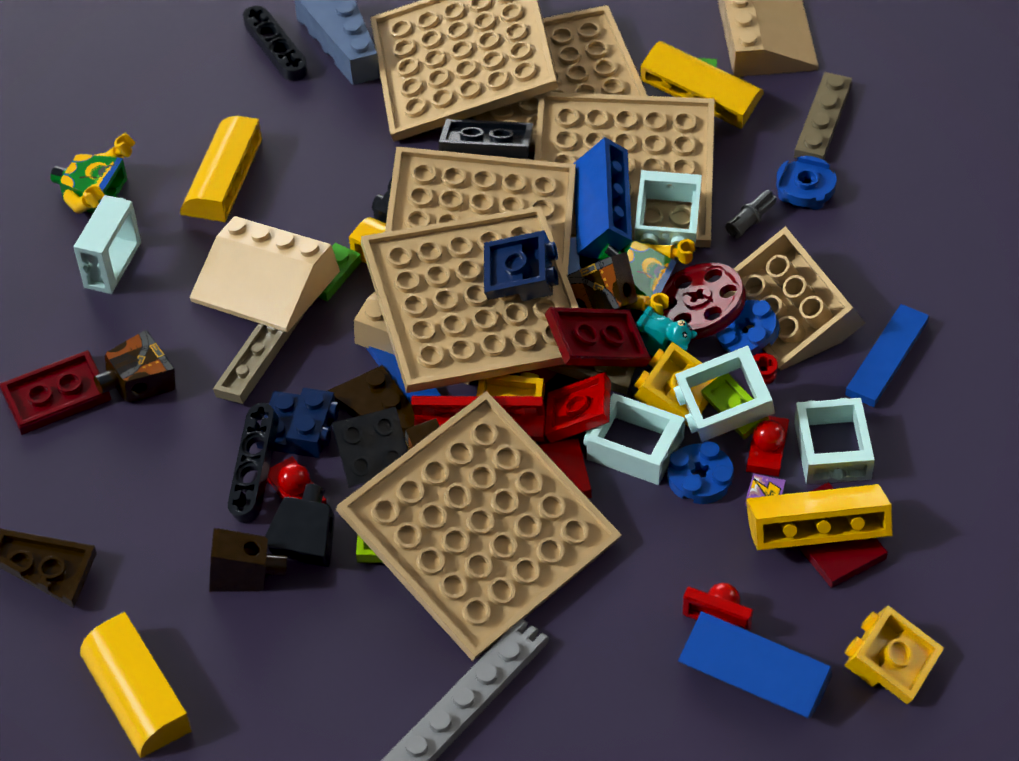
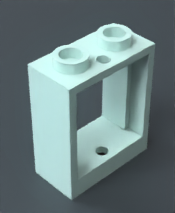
M641 170L634 241L654 245H674L677 248L681 240L690 239L696 246L702 175ZM647 199L692 202L689 229L644 226Z
M104 195L73 246L84 288L112 294L139 248L141 238L132 201Z
M748 345L675 374L678 386L673 388L680 406L686 404L689 414H686L685 418L691 433L698 432L702 442L775 414L773 399ZM741 368L754 399L703 419L690 388Z
M613 393L610 397L609 423L586 431L583 444L587 446V460L659 485L668 469L670 455L678 450L684 439L685 418ZM618 418L662 434L652 454L649 455L604 439L614 419Z
M861 398L797 402L794 425L806 485L872 480L875 459ZM854 422L859 445L858 451L814 453L809 425Z

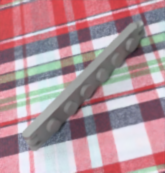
M521 619L493 645L381 761H435L547 645L549 637L541 633L536 638L539 630L534 626H530L525 631L528 622Z

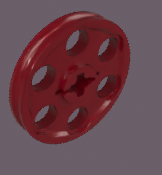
M700 263L686 267L670 276L661 292L669 297V304H676L670 310H663V316L670 318L673 322L690 319L691 321L688 324L698 334L691 340L714 335L728 327L740 315L746 302V290L741 277L733 268L721 263ZM714 276H721V278L715 282H708V280ZM685 282H692L686 288H678L681 284ZM736 291L733 296L723 298V295L727 292ZM714 313H721V315L714 320H707V318Z

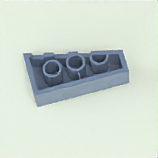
M295 0L297 20L301 25L304 24L308 28V33L313 39L316 38L320 42L323 51L327 55H331L335 65L352 85L380 79L378 55L355 0Z

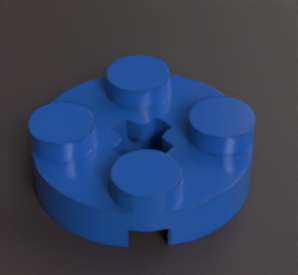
M799 156L797 161L789 164V160L784 162L779 167L776 178L778 197L781 201L817 210L821 209L825 202L832 198L836 189L837 176L835 171L833 174L829 169L830 165L826 161L813 156ZM805 179L811 180L808 184L802 182H804Z
M746 300L740 315L728 327L716 333V337L722 348L728 353L748 345L754 356L758 353H763L762 348L767 346L768 343L772 346L778 338L780 324L767 301ZM748 325L754 326L748 329V333H743L742 329Z
M706 441L702 444L687 445L674 451L669 459L667 480L673 493L681 499L685 496L693 499V503L709 504L722 499L727 494L728 488L733 481L734 468L731 459L725 452L720 450L718 444ZM696 470L706 471V477L701 478L699 474L693 475L692 473Z

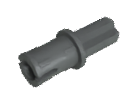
M766 190L750 204L745 203L741 207V211L725 224L727 232L732 237L740 238L753 224L760 223L761 216L777 202V198L773 195L772 191Z

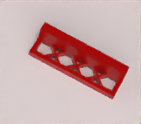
M412 396L411 406L414 412V426L435 418L439 426H441L479 396ZM492 396L533 441H544L545 406L543 396Z

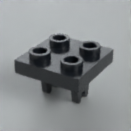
M396 407L332 423L348 488L367 483L408 451Z

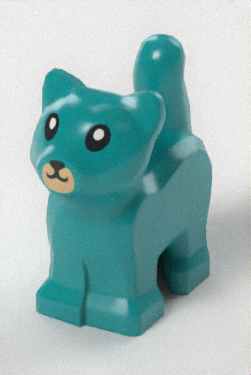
M651 306L645 309L636 325L648 353L654 356L659 348L665 351L671 342L687 351L691 339L698 335L686 321L678 320L673 322L670 318L654 312Z

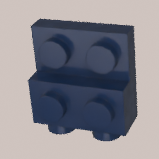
M545 230L484 243V293L488 300L519 294L522 301L553 295V286L559 284V279L555 266L552 267V261L558 260V252L555 242L549 241Z
M304 387L301 395L273 391L269 405L272 406L279 417L273 451L320 458L323 446H328L330 442L331 422L336 421L339 415V402H335L334 392ZM256 442L257 448L263 449L264 442Z

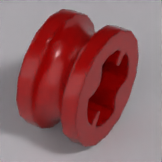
M768 353L754 355L753 357L759 371L761 366L766 367V371H760L765 384L772 383L777 376V359Z

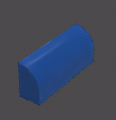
M604 137L574 162L576 164L574 184L576 248L578 255L587 258H598L608 243L620 251L632 242L628 150Z
M702 611L678 659V662L808 719L812 717L818 708L833 676L831 666Z

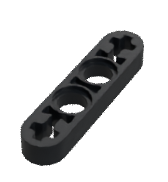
M250 6L245 9L243 19L246 30L281 75L289 81H298L305 78L307 75L305 57L267 9L262 6ZM265 33H275V35L271 37L262 36ZM278 49L288 50L285 53H275Z
M262 402L252 406L248 410L228 499L230 513L241 523H249L255 520L262 508L279 425V417L268 403ZM264 442L263 449L256 454L249 453L254 443ZM258 471L257 478L254 481L243 483L244 476L248 472Z

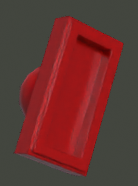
M769 416V420H764L757 424L753 431L746 472L779 477L789 419Z
M293 456L269 469L267 480L282 500L285 497L302 499L305 485L314 484L310 479L307 468L298 464ZM323 496L321 503L327 504L326 499Z
M721 582L715 584L708 593L688 586L683 595L682 614L684 616L697 620L702 611L749 632L752 625L753 609L740 605L739 592L730 583Z

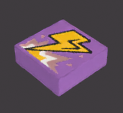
M753 473L746 498L782 495L786 480Z

